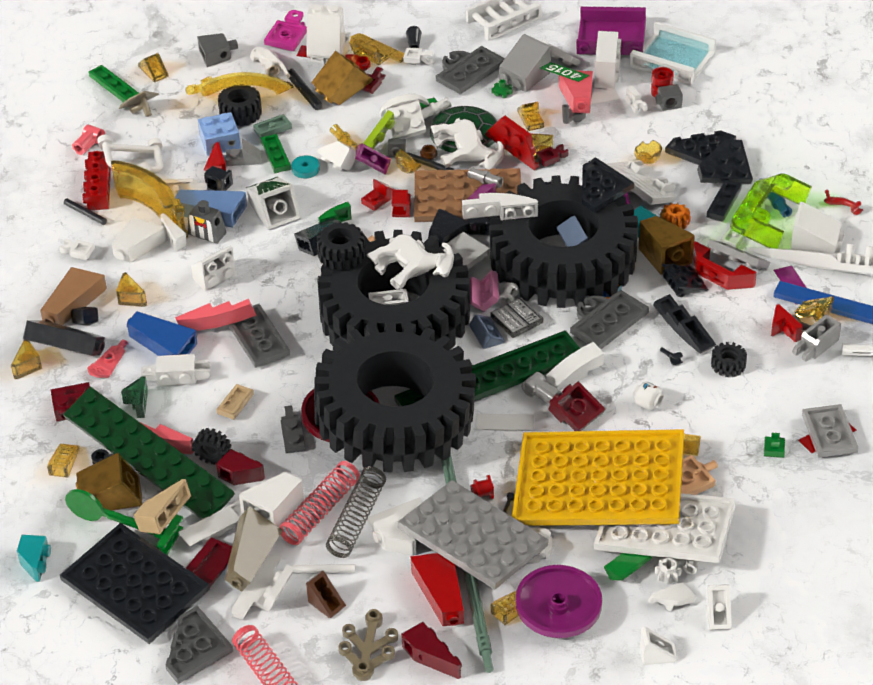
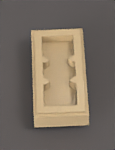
M236 384L217 408V414L235 420L254 395L253 389Z

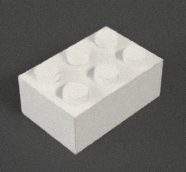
M598 31L595 58V89H615V83H618L621 57V39H618V32Z

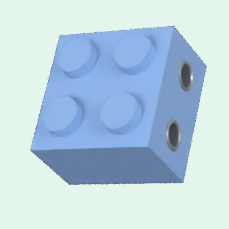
M231 112L198 119L199 135L207 156H210L216 142H219L222 153L226 152V150L241 149L239 131Z

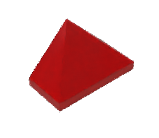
M219 142L214 144L203 169L204 171L208 170L211 166L226 171V164Z

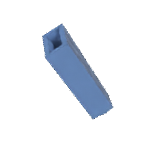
M179 190L171 202L175 215L189 217V213L198 202L206 200L209 202V207L218 209L221 212L224 225L231 228L234 227L247 207L246 192Z

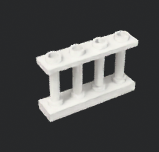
M486 0L466 9V22L469 24L478 21L484 26L485 39L487 41L541 19V4L538 2L527 5L522 0ZM517 4L522 9L515 11L510 6ZM503 9L508 15L502 17L497 11ZM490 15L495 20L489 23L483 17Z

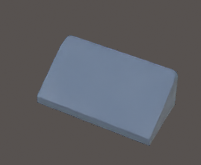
M575 216L570 217L557 227L567 247L588 241Z
M474 315L469 323V327L483 349L505 342L491 317Z

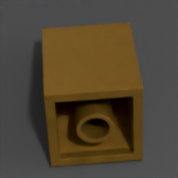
M335 50L311 83L316 87L314 89L322 96L323 94L325 95L324 99L331 104L335 102L341 105L366 85L370 84L373 79L354 62Z
M658 216L640 221L638 249L660 275H663V270L665 269L662 266L663 263L683 266L693 264L694 234Z
M119 453L76 473V488L95 496L103 508L119 510L139 507L143 504L140 476Z

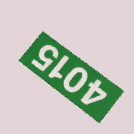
M552 62L540 67V69L577 82L590 76Z

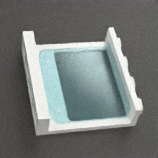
M655 22L654 33L644 45L643 53L636 50L630 53V67L652 73L655 68L667 67L673 71L675 81L691 85L714 55L716 39Z

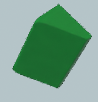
M621 553L606 564L604 569L610 580L623 581L650 561L652 557Z

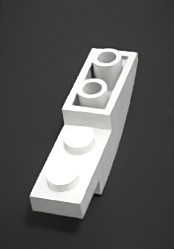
M481 193L479 194V199L462 200L463 219L500 215L501 220L538 217V201L515 194Z

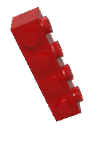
M104 151L88 152V159H85L86 170H84V179L86 182H83V188L86 193L82 194L83 204H87V209L89 210L109 209L111 168L106 163Z

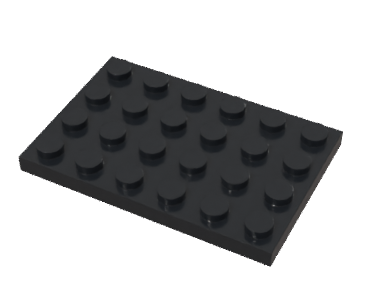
M119 523L60 574L61 581L148 644L153 642L180 615L186 612L210 590L207 582L122 523Z

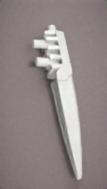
M847 244L846 253L838 252L837 255L804 250L748 247L750 252L788 263L826 270L873 275V247L866 246L865 255L854 254L855 245Z

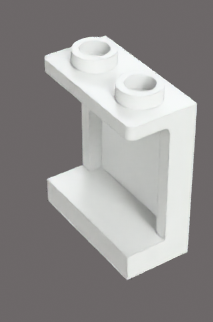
M464 232L448 242L453 247V254L459 253L463 258V265H467L468 269L481 260L485 263L490 261V248Z

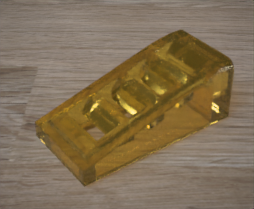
M59 444L47 465L49 475L69 477L80 447L78 445Z
M516 591L490 604L491 614L504 625L518 617L515 602Z

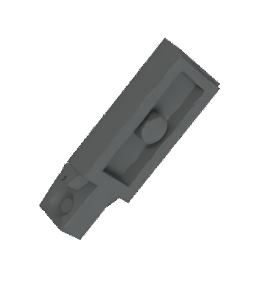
M292 405L284 406L285 416L281 417L280 421L285 453L305 451L299 414L294 415Z

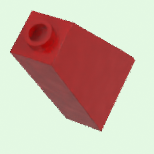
M438 553L410 556L411 573L442 626L464 624V609L455 564Z

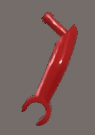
M829 190L824 191L827 197L824 199L826 204L851 207V212L854 215H859L863 211V209L859 208L861 205L860 201L855 203L842 197H830Z

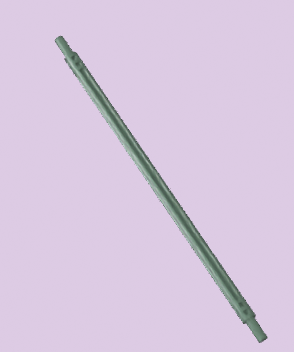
M450 452L449 458L444 461L441 460L446 484L451 480L457 483ZM463 570L479 654L482 656L485 672L491 673L494 670L491 659L492 648L487 632L477 578Z

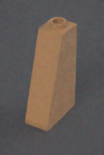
M71 267L41 308L42 320L60 325L67 323L72 318V309L86 307L107 289L105 275Z

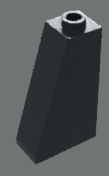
M27 320L23 335L24 340L91 356L101 355L105 347V337L45 320Z

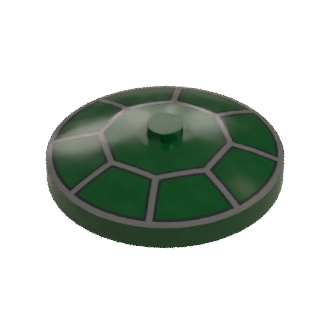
M451 107L441 111L430 123V137L434 144L431 126L453 124L458 118L474 123L476 130L481 131L482 140L480 141L482 145L489 148L494 144V141L487 137L485 133L497 120L491 113L478 107ZM446 141L440 147V149L450 153L458 150L455 141Z

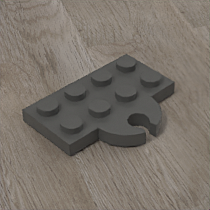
M480 46L471 53L452 51L449 52V58L448 56L443 57V71L436 75V81L456 93L462 94L498 70L505 58L483 46Z
M619 290L609 299L602 296H588L584 298V304L592 307H585L582 302L578 303L577 317L580 321L570 327V333L586 344L594 342L602 349L647 315L649 307L622 290Z

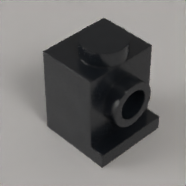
M211 166L204 173L205 183H207L208 188L214 191H226L233 185L231 170L225 171Z

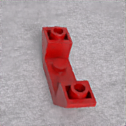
M696 241L694 242L693 262L696 273L699 276L727 290L755 287L756 271L741 264L732 272L710 261V248Z

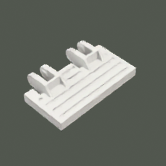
M641 160L605 163L633 181L634 189L631 191L649 204L675 201L676 195L672 192L676 189V185L673 182L668 183V179L665 177L654 179L649 177L651 167L644 165Z

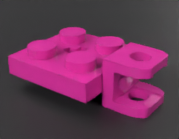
M290 10L284 18L285 22L277 20L265 37L264 45L295 51L307 33V26H305L304 22H301L304 17L303 12Z

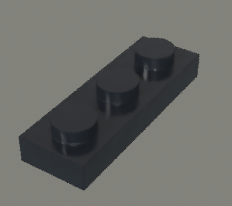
M725 180L707 210L706 217L724 222L742 189V184Z

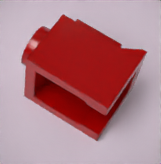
M393 190L392 217H410L411 194H408V190Z

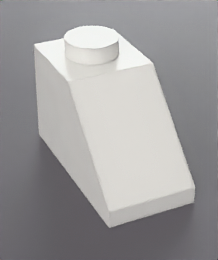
M396 513L374 522L373 538L377 544L380 543L384 550L412 556L416 554V540L398 528L400 518Z

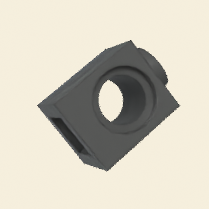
M678 84L658 87V94L655 98L657 105H660L662 111L682 108L683 94Z

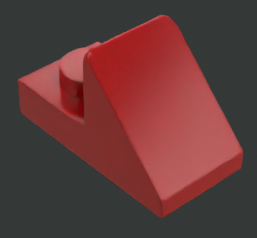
M373 179L374 190L361 198V204L375 211L392 199V192L396 189L386 183Z
M777 304L772 322L771 336L784 332L794 342L801 340L803 325L780 304Z

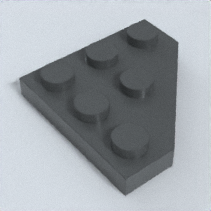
M198 605L179 616L177 630L174 633L170 647V655L165 664L166 670L179 684L233 652L231 643Z

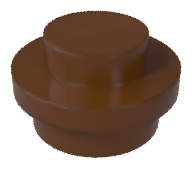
M425 145L420 151V156L432 160L437 157V150L433 145Z

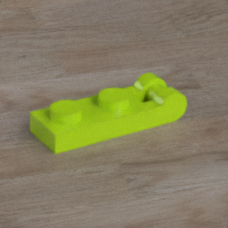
M387 110L363 144L374 149L378 143L384 140L385 133L388 129L391 130L395 124L393 112Z

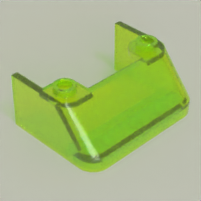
M784 173L757 180L732 217L731 229L767 248L778 249L784 231L769 224L771 215L761 207L771 192L783 196L798 205L800 202L806 203L812 186Z

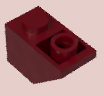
M230 449L216 463L218 478L232 485L258 482L265 479L263 464L233 449Z

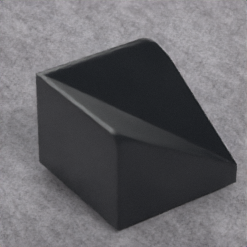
M80 307L72 309V323L88 324L98 322V308Z

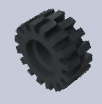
M723 342L719 343V346L716 345L715 349L712 350L711 367L714 369V372H719L720 376L725 374V377H729V375L735 377L736 374L739 376L746 368L747 352H745V348L741 349L742 346H736L734 342H732V345L729 342H726L725 345ZM725 358H731V359H734V360H733V361H727V360H724V359H725Z
M209 428L201 429L192 444V451L195 452V456H200L199 459L201 461L204 459L205 463L211 462V465H215L231 449V441L226 439L227 436L225 434L222 436L221 431L217 433L215 432L216 429L213 428L211 431Z

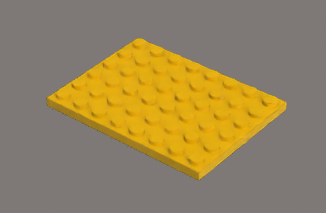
M684 429L523 432L512 517L527 526L679 524Z

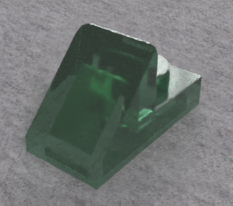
M142 376L121 390L123 404H132V409L136 410L137 418H145L148 386L146 376Z

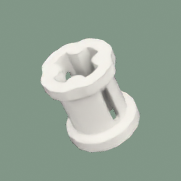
M505 283L503 293L499 295V303L505 306L515 301L514 298L519 293V287L514 283Z

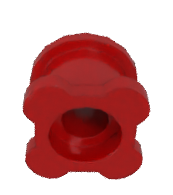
M486 475V480H473V484L470 485L472 493L479 497L490 496V499H494V485L490 475Z

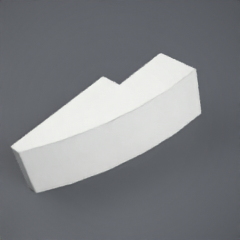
M594 342L580 348L561 361L545 376L547 383L560 390L569 384L586 378L588 371L604 364V353Z

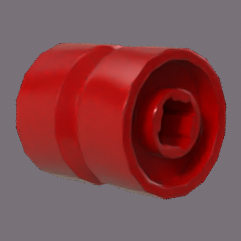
M658 67L652 71L651 95L653 97H656L658 94V87L673 85L674 73L671 69Z

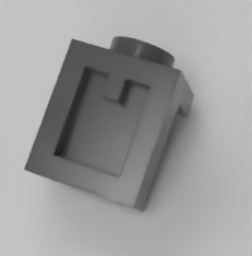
M388 139V157H405L406 139Z

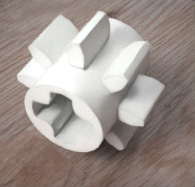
M672 558L659 560V565L655 566V574L658 575V581H662L665 584L678 582V576H681L682 568L678 567L679 561H675Z

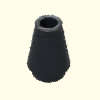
M410 26L405 33L409 48H419L422 32L419 27Z

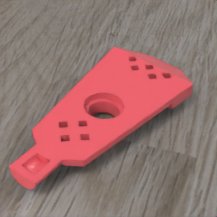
M122 339L118 345L111 346L95 363H92L87 368L89 375L97 378H109L125 353L124 347L128 342Z

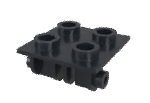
M662 264L665 268L663 270V278L673 289L676 296L684 297L687 289L709 290L692 266Z

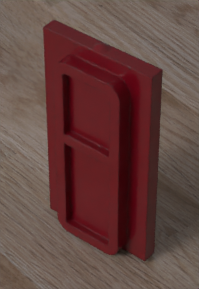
M211 537L186 568L207 582L209 587H211L226 569L232 546Z

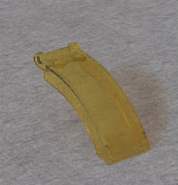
M235 72L212 78V76L200 80L201 84L188 85L185 91L188 95L201 92L202 96H209L229 87L250 85L267 88L278 95L294 88V86L282 78L266 73Z
M111 161L114 185L119 198H127L145 205L160 220V214H166L186 233L187 239L188 231L185 229L184 222L185 209L181 205L179 198H175L170 187L160 177L147 169L127 162Z

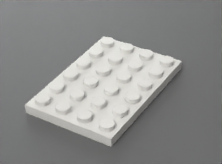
M681 493L679 524L600 525L594 542V549L720 563L736 505L735 498Z

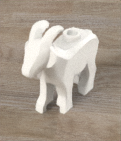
M458 118L453 124L431 126L437 149L446 141H455L458 149L453 153L441 156V161L446 168L456 161L471 162L485 160L479 164V167L490 170L497 167L504 157V145L502 142H497V151L482 145L480 141L482 140L481 131L476 130L474 123L469 120H460Z
M404 234L398 235L395 238L391 237L388 245L379 247L367 254L376 265L375 269L381 275L385 273L387 265L396 261L404 268L390 280L391 285L396 290L402 289L408 279L420 276L435 267L436 270L433 272V275L439 274L447 277L454 261L453 250L449 244L442 243L445 253H428L424 250L425 247L420 240L415 241L410 235Z

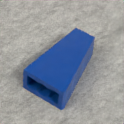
M138 311L127 321L129 337L158 356L190 354L198 344L196 330Z

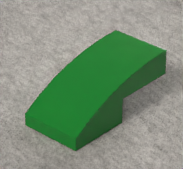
M345 202L327 210L318 217L319 223L330 218L337 219L340 222L351 220V205L349 202Z

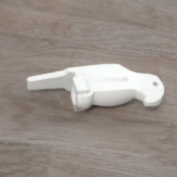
M256 47L251 52V60L253 62L259 60L268 76L275 77L280 73L279 70H283L288 78L291 77L287 68L274 51L263 47Z

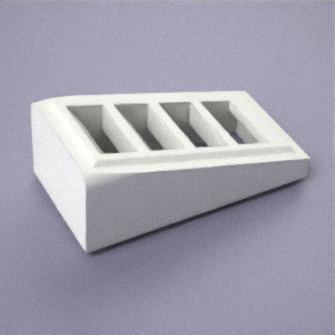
M160 214L161 225L165 226L166 236L173 249L177 252L187 244L186 233L166 214Z

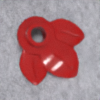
M356 54L345 55L346 58L354 62L363 71L371 67V62L366 56Z

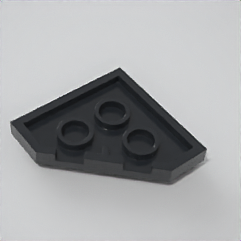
M719 130L714 131V134L711 135L700 133L685 139L675 137L665 147V153L699 165L725 139L736 140V136Z
M725 139L697 168L701 183H723L725 180L739 184H751L753 181L742 140Z
M596 157L583 164L582 205L594 213L634 189L633 181Z

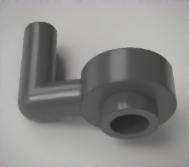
M562 105L564 124H568L571 121L580 122L586 118V113H573L571 108L569 109V105Z

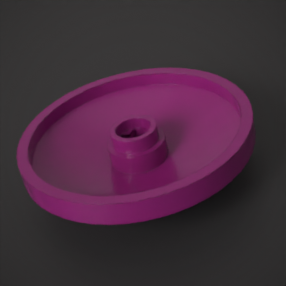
M549 565L530 572L522 579L516 591V610L522 622L534 632L551 638H569L586 632L597 622L602 610V593L596 581L584 571L567 565Z

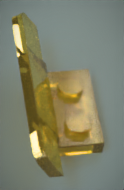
M361 33L351 36L349 44L353 53L368 57L370 62L381 65L389 58L399 63L404 61L405 53Z

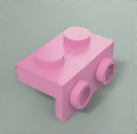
M491 270L481 281L474 277L470 278V304L485 312L497 303L499 299L498 273Z

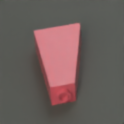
M578 71L590 75L579 82L559 75V88L572 112L590 113L593 71Z

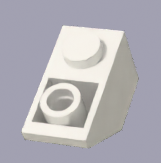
M339 141L318 148L316 151L322 155V160L334 163L332 166L340 171L342 169L350 171L356 160V150Z

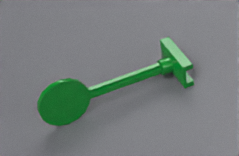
M73 489L66 494L65 502L68 508L84 520L97 521L104 516L110 520L138 529L135 518L103 508L95 496L84 490ZM176 514L161 534L149 533L159 539L157 548L166 555H168L180 536L178 532L183 530V527L180 526L183 520L181 515Z

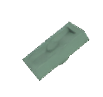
M282 114L254 124L253 129L261 138L292 129V124Z

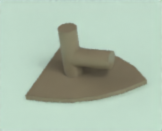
M143 91L123 102L119 109L130 107L132 114L143 109L146 117L151 116L152 113L147 100L158 96L159 93Z

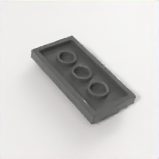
M260 304L253 305L256 316L228 325L255 368L290 356V349Z

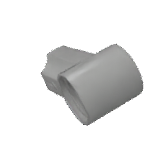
M540 372L534 373L521 384L522 390L527 396L533 397L535 395L549 405V401L556 394L559 396L562 394L561 391L547 383L546 378Z

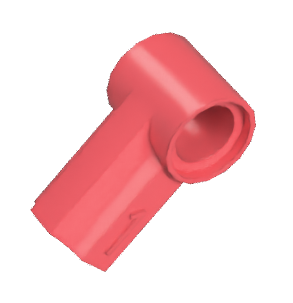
M87 124L83 128L82 135L72 144V148L77 154L83 155L95 143L98 144V137L105 135V131Z

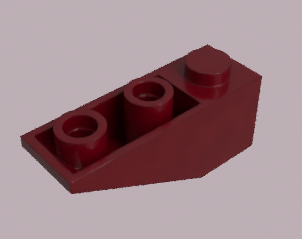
M421 622L401 633L402 647L415 662L454 678H461L462 664L460 659L451 654L446 643L441 642L437 638L435 631L431 627L429 628L424 622Z

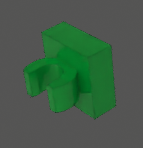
M771 433V437L765 436V457L784 458L785 438L780 437V433Z

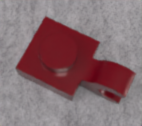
M376 67L372 75L368 74L373 81L361 90L373 94L386 76L381 73L384 69Z

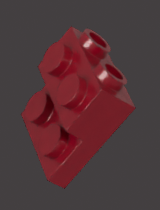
M579 381L573 386L569 384L562 391L563 394L560 396L556 394L549 401L550 406L548 408L560 423L565 421L574 431L583 430L606 410Z
M89 382L50 389L56 422L67 420L63 414L90 387Z

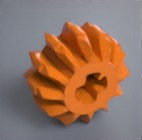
M670 203V205H664V208L661 209L660 218L682 229H686L691 221L689 208H686L685 204Z

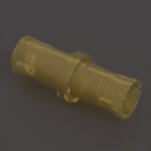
M338 124L333 125L336 131L332 127L330 128V133L337 138V141L350 147L353 146L355 149L357 148L358 144Z

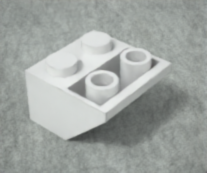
M231 245L191 265L193 280L205 291L236 275L233 247Z

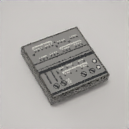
M521 297L490 312V317L512 338L543 323V317Z

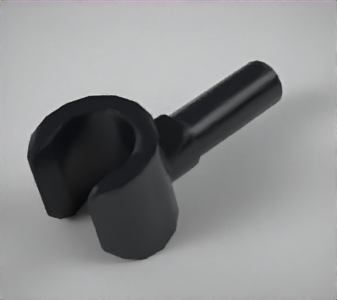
M663 347L660 348V351L669 357L672 365L683 363L680 359L683 357L681 352L673 354Z

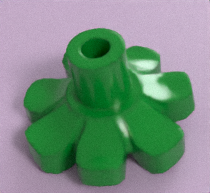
M501 79L499 83L494 84L491 92L497 97L501 95L502 98H507V94L511 95L513 93L512 85H507L506 81Z

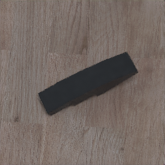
M670 294L654 302L653 306L664 320L698 353L701 354L716 346V343L695 315L690 316L683 305L678 306Z

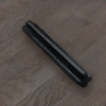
M294 69L288 70L291 75L288 79L315 110L321 109L322 102Z

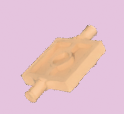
M693 455L684 458L681 493L697 495L714 487L716 480L710 475L709 471L718 467L717 462L712 460L707 464H702Z

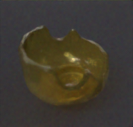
M651 140L649 144L642 141L635 147L634 155L643 164H654L660 158L662 146L655 140Z
M400 149L395 155L397 167L407 174L417 171L421 165L414 161L405 151L402 152L403 149Z

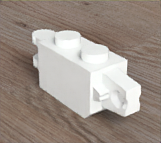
M195 354L159 356L156 358L154 365L141 368L142 380L157 381V386L196 384V380L208 379L210 377L211 363L207 360H195Z

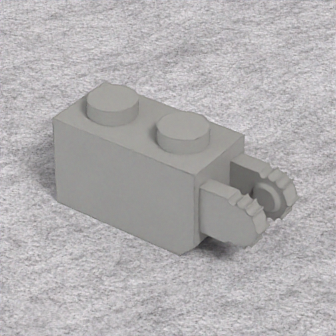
M827 314L804 331L801 341L793 348V354L799 355L804 352L802 360L805 362L811 358L816 359L839 340L842 323Z

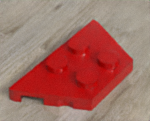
M506 115L500 118L485 133L494 142H502L505 150L534 171L539 168V163L535 162L533 156L536 154L533 146L531 133Z

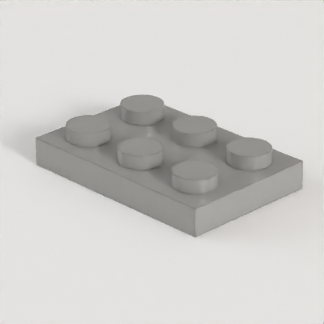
M710 239L707 245L713 248V253L721 256L724 255L738 263H745V266L752 269H768L771 263L720 241Z
M842 404L802 410V416L818 458L858 453V445Z

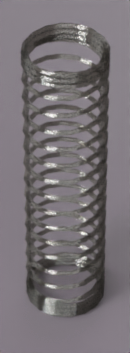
M372 466L363 468L326 542V548L332 555L339 558L350 556L356 540L359 538L361 530L370 515V511H372L377 497L380 495L386 482V476L380 469ZM364 474H373L379 477L382 483L373 478L365 477ZM368 479H371V480L377 482L378 484L373 483V482L369 481ZM361 483H365L369 487L377 489V492H374L372 489L368 487H364ZM359 488H363L370 493H374L375 496L372 497L370 494L361 491ZM357 493H361L366 497L372 498L373 501H369L368 499L359 496ZM354 497H358L362 501L370 503L371 506H367L366 504L357 501ZM352 502H356L357 504L363 507H367L368 511H365L362 508L355 506ZM350 507H354L357 510L364 512L366 515H361L360 513L351 510ZM348 512H352L355 515L362 517L364 520H359L358 518L349 515ZM348 516L353 520L360 522L361 525H357L356 523L347 520L345 517ZM343 521H346L351 525L357 526L359 530H355L354 528L345 525ZM340 526H345L349 530L355 531L356 535L343 530ZM338 531H343L345 534L352 536L354 539H349L348 537L341 535ZM332 541L337 548L349 552H337L330 546L329 542ZM333 541L340 542L348 549L340 548Z

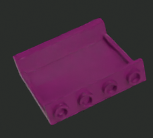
M581 6L578 39H576L577 54L596 55L598 31L618 32V39H621V55H630L633 50L643 53L646 7Z

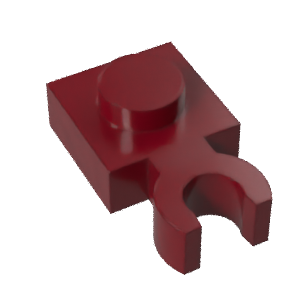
M563 144L557 145L555 149L550 146L537 151L536 158L546 167L559 162L560 158L567 157L569 150H564Z

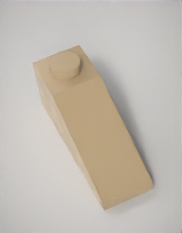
M186 479L178 481L141 505L134 514L139 532L161 534L191 497Z

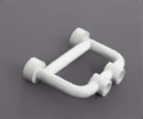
M101 135L97 139L99 148L104 151L107 165L111 169L123 171L127 177L132 176L134 172H140L141 176L146 178L151 173L159 172L163 168V159L160 151L163 145L159 138L150 139L148 146L112 144V139L109 135ZM111 151L154 153L157 165L149 166L148 163L132 165L131 162L117 164L112 159Z

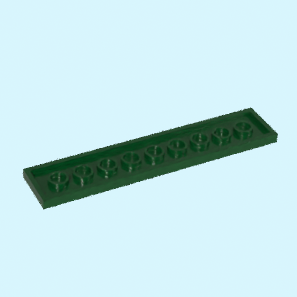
M564 330L472 365V373H475L476 376L474 402L519 385L536 372H540L543 375L549 373L561 361L579 350L580 347L568 332ZM411 389L394 395V401L398 406L410 405L424 398Z
M91 386L63 414L68 421L111 453H119L135 471L162 491L178 481L186 479L191 497L183 506L201 520L220 511L235 495L232 489Z

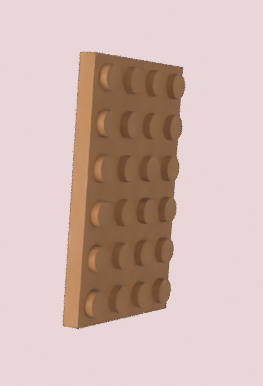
M520 168L478 169L481 171L487 170L493 175L503 177V185L500 188L496 187V193H506L510 190L517 194V186L521 184ZM469 170L415 171V222H433L438 209L445 210L463 219L462 200H467L484 184H481L478 180L468 178Z

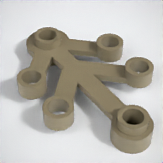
M371 609L365 615L367 631L364 642L356 634L354 625L346 624L342 628L343 637L349 639L362 655L360 660L352 652L351 643L348 641H342L338 645L339 654L345 656L353 665L352 673L360 681L369 680L374 674V668L395 657L394 647L388 645L398 641V631L395 628L387 629L385 636L374 642L376 629L383 624L382 613L377 609ZM382 649V654L370 660L373 653Z

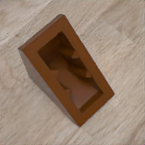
M324 570L306 582L308 602L328 618H332L346 606Z

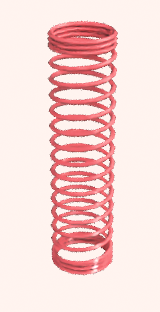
M341 461L325 477L320 485L310 493L305 501L293 511V514H290L289 518L279 526L283 530L281 536L285 541L292 545H299L304 540V537L308 535V532H311L312 528H315L316 524L324 518V515H327L328 511H331L332 507L343 498L344 494H347V490H350L351 486H354L359 481L360 473L352 463ZM341 465L351 469L356 476V480L348 471L342 469ZM343 471H345L346 473H348V474L351 476V478L347 477V476L343 473ZM335 479H337L338 481H340V482L344 485L345 488H343L342 486H340ZM331 483H333L334 485H336V486L340 489L341 492H339L338 490H336ZM327 487H329L331 490H333V491L336 493L337 496H335L334 494H332ZM324 492L329 494L333 500L328 498ZM314 494H317L319 499L315 498ZM320 496L326 499L329 504L325 503ZM310 498H313L315 503L311 502ZM317 501H319L325 508L321 507ZM313 505H315L321 511V513L317 511ZM302 507H306L308 512L304 511ZM309 509L312 510V511L317 515V517H316L315 515H313V514L309 511ZM298 511H302L305 517L299 515ZM305 513H306L307 515H309V516L312 518V520H310V519L305 515ZM294 515H297L301 522L295 519ZM290 519L294 520L296 525L292 524ZM283 526H285L287 532H288L294 539L299 540V541H295V540H293L292 538H290V537L285 533V531H284V529H283ZM288 528L294 531L298 538L294 537Z
M246 625L236 631L232 643L263 685H277L286 678L288 680L283 685L289 683L291 685L293 683L298 685L294 678L290 676V673L287 672V668L283 667V663L276 657L273 650L269 648V644L266 643V640L259 634L258 629L254 625ZM249 631H255V633L247 637L242 644H238L239 640L243 635H245ZM260 640L256 646L246 651L255 641ZM264 644L261 650H259L257 653L253 655H250V653L255 648ZM267 649L264 655L253 660L258 653ZM271 654L263 663L256 665L261 658ZM274 659L266 668L260 669L267 661ZM277 664L272 671L264 674L270 666ZM281 668L275 676L267 679L272 672ZM285 673L281 679L271 684L278 675Z

